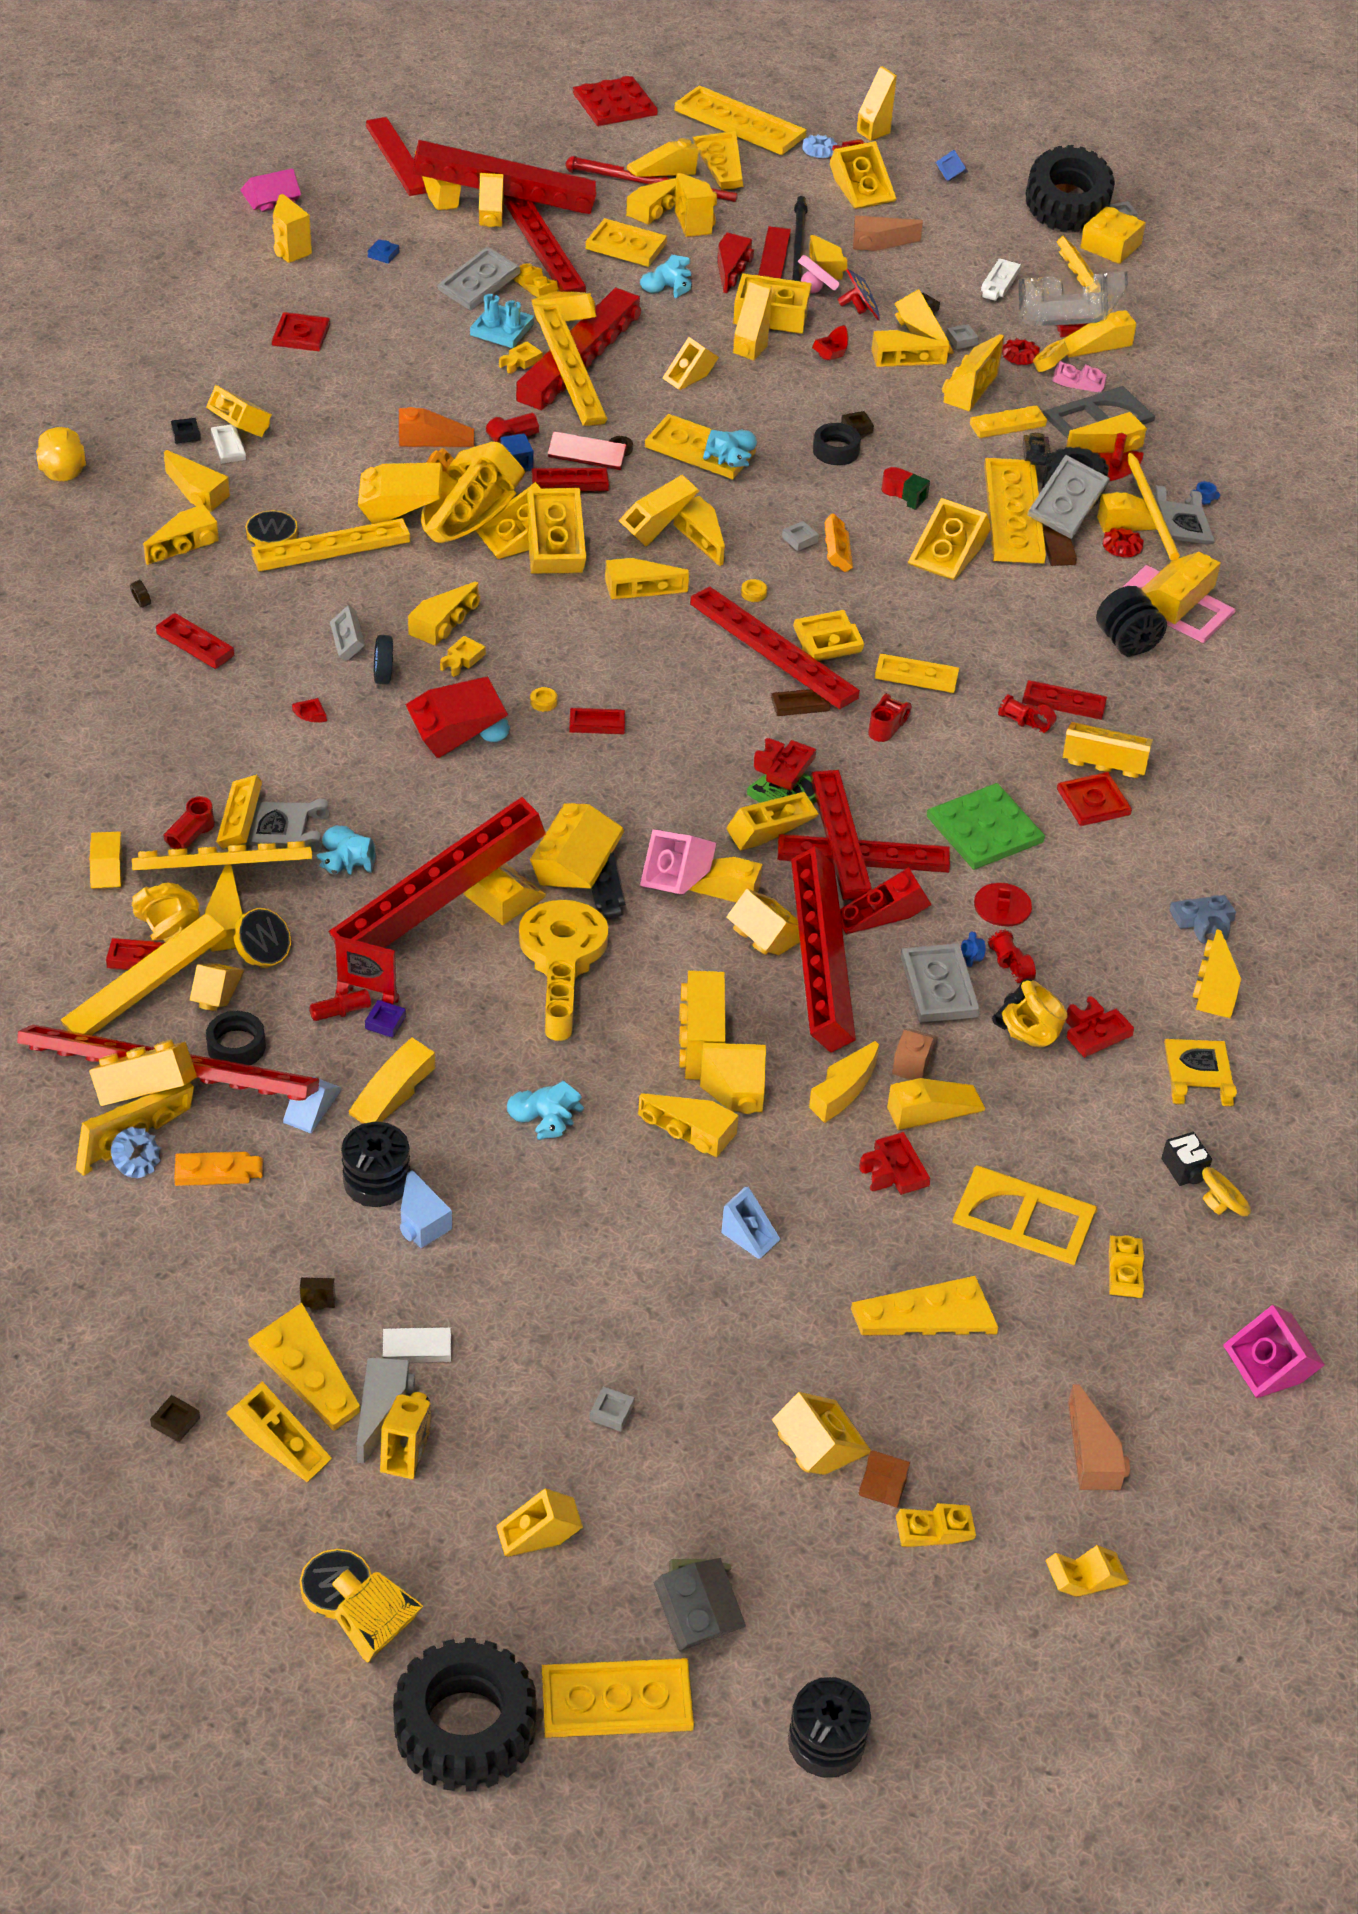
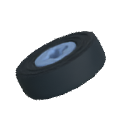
M378 635L374 651V682L377 684H389L393 666V639L389 635Z

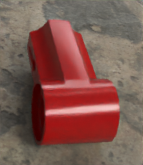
M533 412L508 420H504L502 417H495L486 425V433L494 442L501 444V437L518 434L530 436L539 433V424Z
M196 796L187 802L186 812L163 834L164 841L168 843L170 848H188L201 833H206L213 829L215 821L211 800L207 797Z

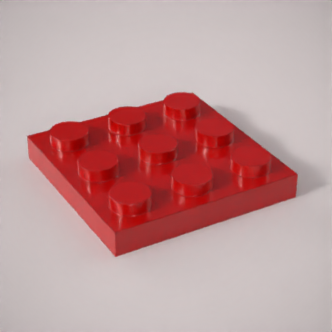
M623 76L614 80H602L592 84L584 83L581 86L573 87L574 96L597 126L657 115L658 108L633 76Z

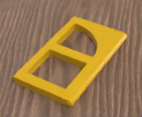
M976 1165L973 1168V1173L954 1214L952 1223L1075 1265L1094 1214L1097 1213V1206ZM1001 1195L1024 1197L1011 1230L969 1216L979 1204L992 1197ZM1037 1202L1079 1216L1066 1249L1024 1235Z

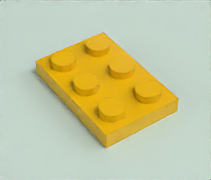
M604 218L586 240L585 249L649 267L667 244V236Z

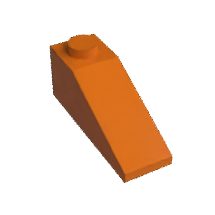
M399 408V447H474L473 428L425 408Z

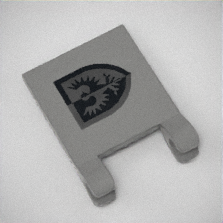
M1156 485V493H1153L1173 540L1214 544L1215 541L1202 508L1201 492L1191 490V498H1186L1185 504L1166 501V488Z
M317 799L310 803L257 802L248 839L243 845L258 846L257 844L276 843V847H287V842L305 841V846H311L312 851H320L322 848V842L319 841L320 833L318 831H310L304 834L308 815L313 818L328 819L330 812L327 809V800Z

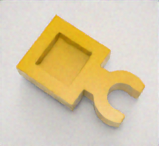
M526 341L510 349L509 355L501 356L499 358V367L507 366V373L509 374L514 373L519 366L526 369L536 364L543 357V352Z
M463 636L448 649V655L441 658L440 670L443 671L447 667H451V676L459 675L462 666L470 669L486 655V646Z

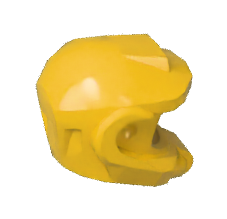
M66 427L47 429L40 435L36 450L39 470L43 471L49 479L55 481H68L76 478L82 472L83 467L86 466L84 446L80 443L79 435Z
M167 882L150 888L146 886L132 897L134 915L148 923L153 931V934L150 935L152 940L167 942L200 918L197 898L190 891L179 886V884Z
M1027 980L1021 985L1025 999L1019 1004H1008L1002 1012L1003 1020L1011 1037L1033 1047H1046L1059 1037L1067 1019V1012L1063 1004L1050 991L1034 980Z

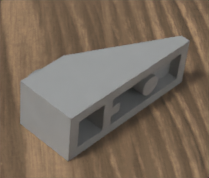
M367 1359L356 1443L357 1463H365L380 1443L382 1425L397 1395L407 1396V1394L414 1393L415 1374H409V1360Z

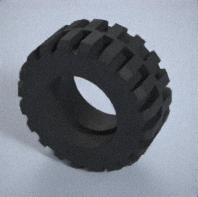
M1067 145L1065 148L1058 146L1053 151L1049 149L1043 155L1038 156L1031 167L1025 192L1026 204L1030 208L1029 210L1034 217L1037 216V220L1041 224L1045 223L1048 225V228L1053 230L1057 228L1061 232H1067V230L1080 232V229H1084L1086 223L1106 206H1110L1115 184L1113 172L1109 165L1106 166L1107 162L1102 157H1097V153L1086 151V148L1081 146L1080 148H1074V145ZM1055 185H1074L1085 193H1066L1059 190Z
M465 1638L463 1643H455L454 1639L443 1641V1647L436 1649L435 1645H432L424 1650L423 1659L415 1657L407 1665V1673L401 1674L397 1682V1692L394 1694V1731L400 1755L403 1758L407 1757V1766L415 1774L423 1770L424 1781L431 1785H435L437 1780L442 1781L443 1789L455 1791L456 1785H466V1792L477 1791V1784L485 1782L487 1788L498 1784V1776L500 1774H503L506 1778L511 1776L516 1771L517 1761L524 1763L529 1755V1745L534 1743L536 1735V1689L533 1680L528 1678V1670L522 1662L515 1664V1655L508 1649H503L500 1652L497 1650L496 1643L485 1640L484 1644L476 1643V1638ZM465 1692L476 1693L488 1698L501 1712L499 1718L489 1728L471 1735L449 1733L438 1727L430 1718L431 1711L440 1701L453 1694Z

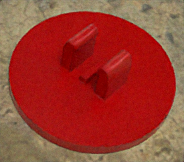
M991 883L982 887L976 893L974 907L978 915L985 921L997 926L1009 927L1021 924L1028 919L1032 911V902L1027 893L1015 885Z

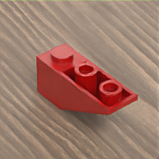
M726 232L718 244L717 264L724 293H728L732 286H736L738 276L742 273L744 274L746 264L748 262L751 263L753 260L754 249H752L751 238Z
M908 867L841 908L842 928L846 934L909 919L932 904Z

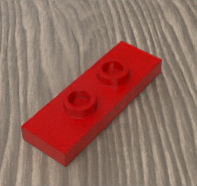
M607 468L532 469V484L536 482L541 489L580 488V491H608L609 489Z

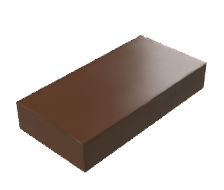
M1048 526L1043 527L1045 550L1050 565H1076L1077 556L1071 539Z
M811 689L771 693L776 716L830 711V703Z

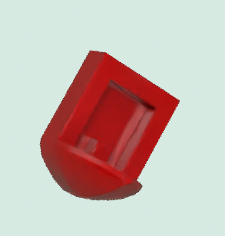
M846 325L839 326L829 336L814 341L812 348L819 353L821 358L830 361L844 356L848 347Z

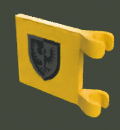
M1165 1039L1164 1044L1173 1104H1185V1095L1188 1092L1187 1086L1218 1087L1220 1088L1221 1105H1234L1233 1097H1236L1237 1089L1233 1084L1225 1041Z

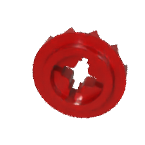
M1018 338L1008 340L1006 344H1003L1002 348L1003 357L1009 362L1018 365L1034 363L1033 359L1040 353V347L1035 345L1033 341L1028 342L1026 338L1024 340Z
M1121 527L1119 530L1111 528L1110 532H1105L1102 543L1104 548L1115 556L1133 557L1142 551L1144 540L1140 538V533H1133L1132 529L1125 530Z

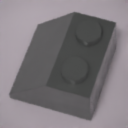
M721 1558L692 1563L662 1574L653 1582L679 1651L746 1627Z

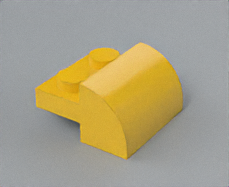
M845 610L794 620L793 627L802 645L801 650L817 661L857 654L863 650L864 642L856 624H850Z

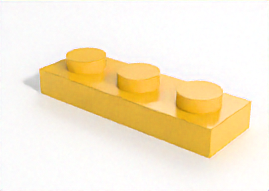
M1037 405L970 418V425L979 438L1045 427L1047 423L1046 417Z
M880 653L875 671V679L954 693L959 667Z
M257 774L232 782L216 840L221 849L247 842L262 786V781Z

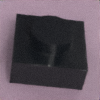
M196 417L171 421L175 444L201 441Z

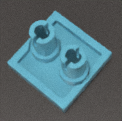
M487 294L484 296V312L470 327V335L514 348L534 325V316L520 312L521 303L516 302L515 307V301L510 300L506 302L504 307L499 305V296Z

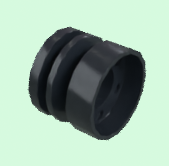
M1125 586L1115 590L1105 598L1097 610L1096 621L1099 627L1111 638L1112 643L1117 646L1120 653L1126 657L1142 654L1153 649L1162 640L1167 629V621L1164 615L1152 604L1144 591L1137 586Z
M374 1121L364 1123L350 1130L343 1139L341 1147L343 1183L346 1193L353 1201L364 1206L382 1207L391 1205L403 1197L406 1176L410 1172V1146L407 1136L398 1127L385 1122Z
M824 1677L807 1683L797 1693L792 1708L788 1733L789 1751L795 1762L806 1772L822 1778L840 1777L851 1772L860 1763L866 1747L871 1723L870 1704L863 1692L849 1681L837 1677Z

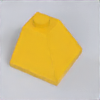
M703 1043L700 1087L732 1112L744 1114L762 1112L765 1089L766 1045Z

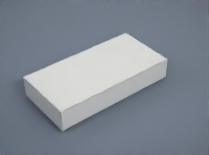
M231 424L211 428V435L221 464L246 460V453L237 427Z
M451 1327L383 1329V1358L409 1360V1363L451 1362Z

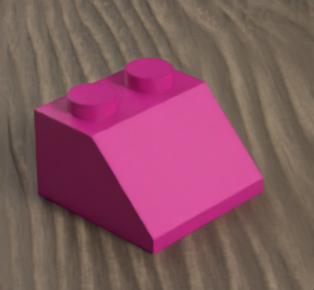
M293 168L251 177L241 188L242 194L253 210L261 209V212L274 209V205H276L281 194L287 196L295 204V201L301 196Z
M1271 1305L1223 1344L1256 1398L1301 1384L1325 1365L1292 1313L1275 1305Z

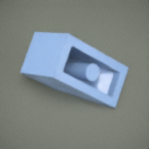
M411 1170L406 1176L401 1204L400 1230L408 1241L413 1240L420 1248H423L452 1229V1210Z

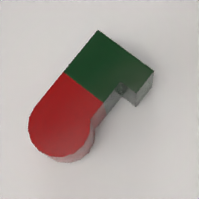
M889 467L884 470L882 480V492L884 494L896 496L907 501L906 506L914 510L928 498L930 480L898 467Z

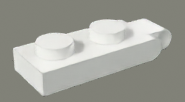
M999 258L982 284V297L994 301L998 297H1004L1018 276L1021 264Z

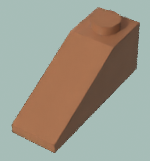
M855 216L853 249L877 251L921 241L923 220Z
M1073 1384L1068 1406L1079 1489L1121 1490L1124 1477H1129L1130 1474L1129 1457L1123 1455L1121 1441L1080 1384Z

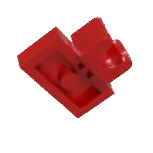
M766 738L765 750H757L755 752L754 769L766 774L767 782L792 790L816 758V749L791 740L784 748V743Z
M1092 996L1087 997L1088 1005L1085 1011L1080 1010L1074 1004H1070L1066 1011V1023L1071 1027V1029H1068L1066 1038L1084 1058L1133 1036L1134 1027L1117 1008L1104 1013V1008Z
M904 1132L875 1140V1150L864 1153L861 1156L860 1172L864 1174L872 1172L871 1191L891 1187L894 1183L900 1195L929 1187L931 1178Z

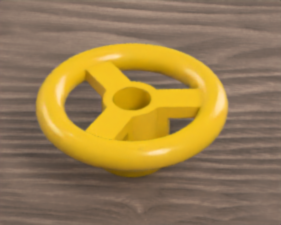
M1205 1167L1202 1170V1176L1210 1188L1203 1196V1200L1215 1213L1221 1215L1228 1207L1240 1216L1246 1217L1251 1213L1250 1205L1245 1197L1224 1175L1211 1167Z

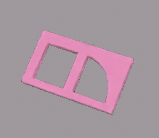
M1145 565L1123 587L1137 586L1142 589L1160 571ZM1206 595L1198 604L1217 614L1201 630L1181 620L1175 625L1167 621V625L1205 643L1236 611L1235 608L1209 595Z

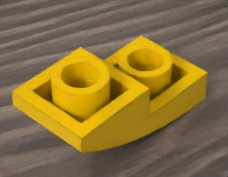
M530 263L520 265L521 273L513 278L514 281L536 297L559 290L557 281L547 279L546 276H543L542 268L532 266Z
M1110 1235V1295L1142 1298L1144 1291L1142 1271L1144 1251L1141 1238H1134L1128 1235Z
M937 1503L933 1511L900 1509L896 1515L901 1547L955 1544L974 1540L976 1537L970 1505Z

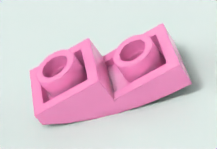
M1059 361L1052 381L1065 387L1102 392L1106 374L1086 364L1080 371L1071 364Z

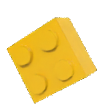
M1106 206L1084 225L1080 248L1120 264L1142 244L1146 222L1139 220L1135 216L1122 213L1116 208Z

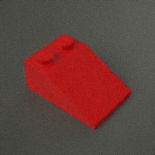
M488 676L427 690L405 704L422 740L437 758L444 756L508 716Z

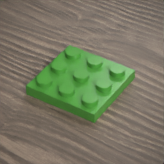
M998 783L927 810L928 819L973 870L1041 844L1045 839L1042 831Z

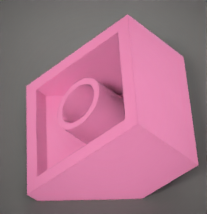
M653 829L640 886L684 894L710 872L716 843L694 836Z

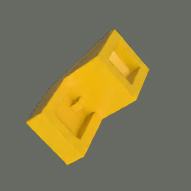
M121 831L91 833L89 857L91 889L121 888Z
M1096 1545L1076 1560L1058 1553L1045 1560L1058 1591L1075 1597L1129 1583L1117 1553L1099 1545Z

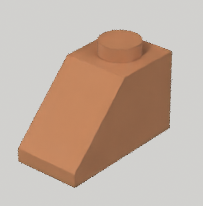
M910 1028L904 1029L895 1052L892 1074L910 1080L923 1078L938 1036Z

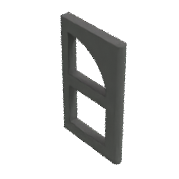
M1124 386L1042 412L1046 419L1067 439L1069 431L1073 430V428L1062 417L1086 410L1097 422L1108 419L1109 417L1098 407L1100 405L1116 406L1131 411L1137 415L1136 418L1142 424L1155 420V415Z

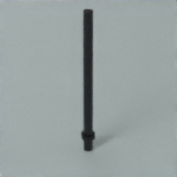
M799 196L797 203L794 205L796 224L792 280L800 282L802 278V264L798 260L803 255L805 214L808 210L804 196Z

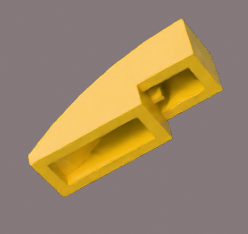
M411 1037L370 1080L349 1110V1115L362 1124L374 1121L382 1122L415 1094L414 1087L435 1070V1052Z
M876 1041L829 1066L826 1081L811 1089L809 1108L824 1123L842 1112L864 1089L877 1062L879 1044Z

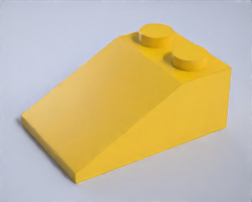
M876 141L834 149L829 164L836 183L854 209L896 201V196Z
M392 463L370 467L361 473L358 506L371 524L390 521L441 499L443 466L441 463Z
M536 482L512 499L491 520L475 530L497 559L529 550L528 489H541Z
M580 488L528 489V537L531 574L583 573L586 551Z
M941 498L908 564L955 581L980 551L991 530L988 514Z

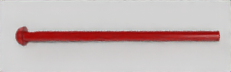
M571 156L566 161V169L570 173H573L576 169L644 184L669 180L667 177H636L630 171L624 170L622 166L582 159L576 156ZM711 188L713 192H716L717 199L736 202L738 193Z

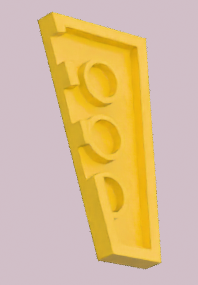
M736 131L694 136L693 144L699 148L700 156L721 190H734L743 187Z
M189 1082L184 1086L145 1095L140 1099L82 1122L76 1169L84 1176L92 1171L90 1165L98 1160L103 1159L105 1162L112 1158V1142L121 1131L134 1127L145 1128V1131L148 1132L152 1126L157 1130L191 1108L194 1086Z
M976 1276L852 1302L851 1310L861 1335H904L905 1332H922V1335H936V1332H955V1335H969L970 1332L998 1333V1325Z
M302 1303L248 1339L249 1346L333 1431L361 1412L360 1404Z

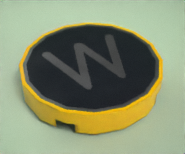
M270 510L257 513L247 521L245 526L247 540L255 543V546L292 540L298 536L296 520L291 515L282 511Z
M256 908L244 913L236 921V934L233 935L234 944L239 955L247 963L262 966L260 968H269L282 962L288 955L291 946L290 932L285 921L277 913L265 908Z
M343 1549L323 1551L312 1557L303 1568L300 1577L301 1595L307 1607L316 1614L318 1612L325 1614L327 1618L336 1619L334 1613L345 1598L332 1583L347 1569L363 1583L371 1576L370 1567L365 1560L356 1553Z

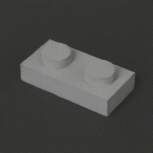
M348 605L330 621L338 656L345 661L360 652L365 645L356 610Z

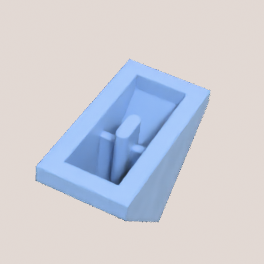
M319 1079L318 1091L307 1097L306 1100L296 1101L290 1099L283 1123L312 1133L342 1088Z
M744 1187L724 1205L721 1233L756 1258L760 1259L780 1240V1237L749 1187Z

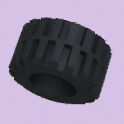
M1081 447L1060 448L1056 452H1052L1046 460L1042 488H1044L1065 455L1107 477L1109 472L1108 464H1106L1104 458H1100L1098 453H1093L1089 449H1081ZM1100 495V497L1098 498V500L1096 501V503L1094 504V506H1096V505L1098 504V501L1100 502L1101 495Z

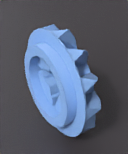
M809 135L808 138L804 139L802 149L809 156L826 158L833 155L832 145H837V143L834 142L833 138H827V135Z
M130 1127L118 1133L114 1138L111 1146V1157L116 1168L122 1174L131 1178H142L148 1173L154 1172V1167L161 1161L159 1159L161 1147L157 1146L155 1136L146 1132L145 1128ZM132 1145L134 1147L144 1146L142 1148L143 1151L140 1153L142 1158L139 1156L131 1160L129 1159L134 1152Z

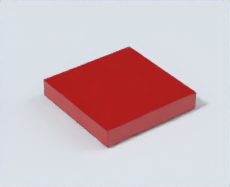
M283 312L272 338V346L319 352L330 326V318Z
M1109 772L1064 781L1057 785L1058 792L1080 826L1131 815V806Z

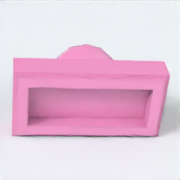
M802 255L798 260L800 264L809 270L803 274L801 282L812 283L810 294L818 293L822 289L823 283L834 291L840 286L836 279L806 255Z

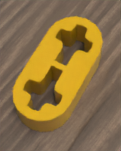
M1064 340L1051 343L1033 359L1037 372H1043L1054 367L1069 353Z

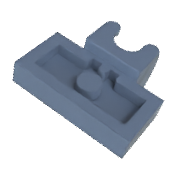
M1225 895L1171 902L1170 912L1179 928L1194 927V932L1201 943H1206L1207 937L1205 935L1208 933L1215 934L1216 929L1221 930L1224 939L1227 940L1230 933V922L1235 921L1236 911Z

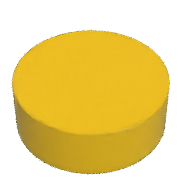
M747 580L741 586V596L750 602H760L767 596V585L761 580Z
M540 687L531 692L530 704L535 710L546 712L553 710L557 706L558 695L553 689Z

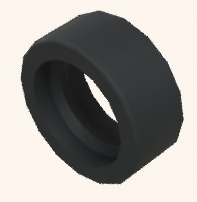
M824 424L817 428L814 433L813 454L818 460L826 464H850L859 455L860 434L855 428L847 424ZM841 441L848 445L843 447H835L828 445L825 442Z
M240 1010L227 1011L216 1016L206 1029L207 1050L210 1058L252 1065L263 1056L266 1049L264 1025L258 1017L249 1012ZM230 1031H244L254 1036V1040L239 1048L224 1047L217 1041L223 1034Z

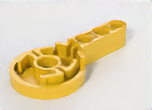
M553 900L538 904L523 915L519 924V945L523 953L535 962V969L547 976L545 1034L552 1040L563 1041L572 1035L575 979L578 975L588 972L589 964L595 962L604 954L608 945V924L599 911L587 904L572 900Z

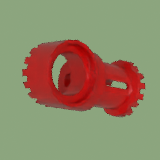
M1009 694L1002 700L1004 704L1001 703L1000 706L1002 707L998 709L999 716H1006L1018 722V725L1021 727L1027 724L1031 728L1035 727V730L1039 728V732L1043 731V733L1047 732L1057 720L1054 710L1044 704L1037 707L1031 704L1025 705L1015 700ZM1038 714L1043 715L1048 723L1041 721Z
M1004 929L1003 932L1002 930H999V933L996 931L995 936L991 935L992 938H989L987 942L989 948L994 950L998 956V965L1003 969L1010 967L1011 974H1015L1013 977H1018L1015 980L1017 983H1021L1026 978L1034 980L1036 977L1034 961L1029 954L1024 955L1020 948L1015 946L1013 934Z

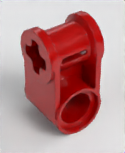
M885 693L880 702L871 711L868 729L869 737L878 742L890 740L900 726H903L907 721L912 704L909 702H899L892 699L890 694Z

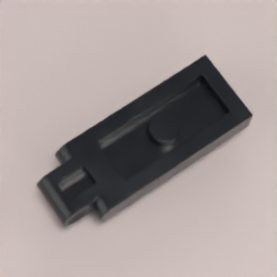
M1030 433V435L1023 436L1025 461H1030L1031 465L1046 466V460L1051 454L1048 437L1041 433Z
M614 852L610 853L608 861L592 886L596 910L600 913L603 912L606 920L621 916V906L626 905Z

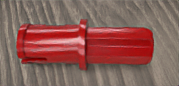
M367 989L345 995L337 993L334 998L312 1003L309 1012L313 1021L337 1015L345 1017L348 1012L371 1007V999Z

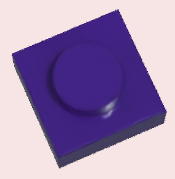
M377 1000L365 1020V1029L393 1038L406 1018V1009Z

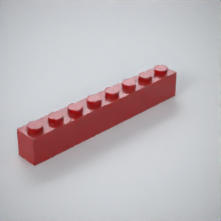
M418 140L413 166V174L480 189V173L503 174L504 195L591 214L596 198L595 180Z
M615 287L595 306L596 317L582 319L570 330L585 368L590 367L592 361L598 355H602L605 348L610 343L613 344L617 336L621 332H625L634 320H638L641 314L640 296ZM551 350L516 382L517 402L542 411L548 404L553 403L555 397L560 392L566 390L567 387Z
M520 797L329 930L328 932L334 944L336 937L341 936L383 948L387 947L545 836L546 833L539 813L523 797Z
M814 846L792 858L791 864L810 1035L832 1053L856 1041L835 866Z

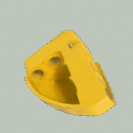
M489 442L460 451L448 467V474L442 472L441 499L423 506L421 516L423 530L435 542L445 543L463 537L480 528L498 514L516 495L514 490L525 475L524 468L507 448L498 442Z

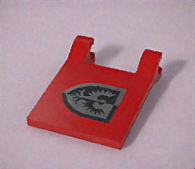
M337 936L335 939L337 967L335 994H348L349 991L354 989V986L383 993L382 1001L393 1005L398 1003L400 997L396 986L395 950Z

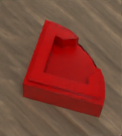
M319 698L292 704V711L299 718L309 722H327V716Z

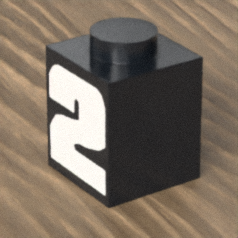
M1195 1132L1166 1140L1161 1159L1178 1185L1202 1182L1204 1180L1202 1170L1205 1167L1211 1166L1212 1158Z

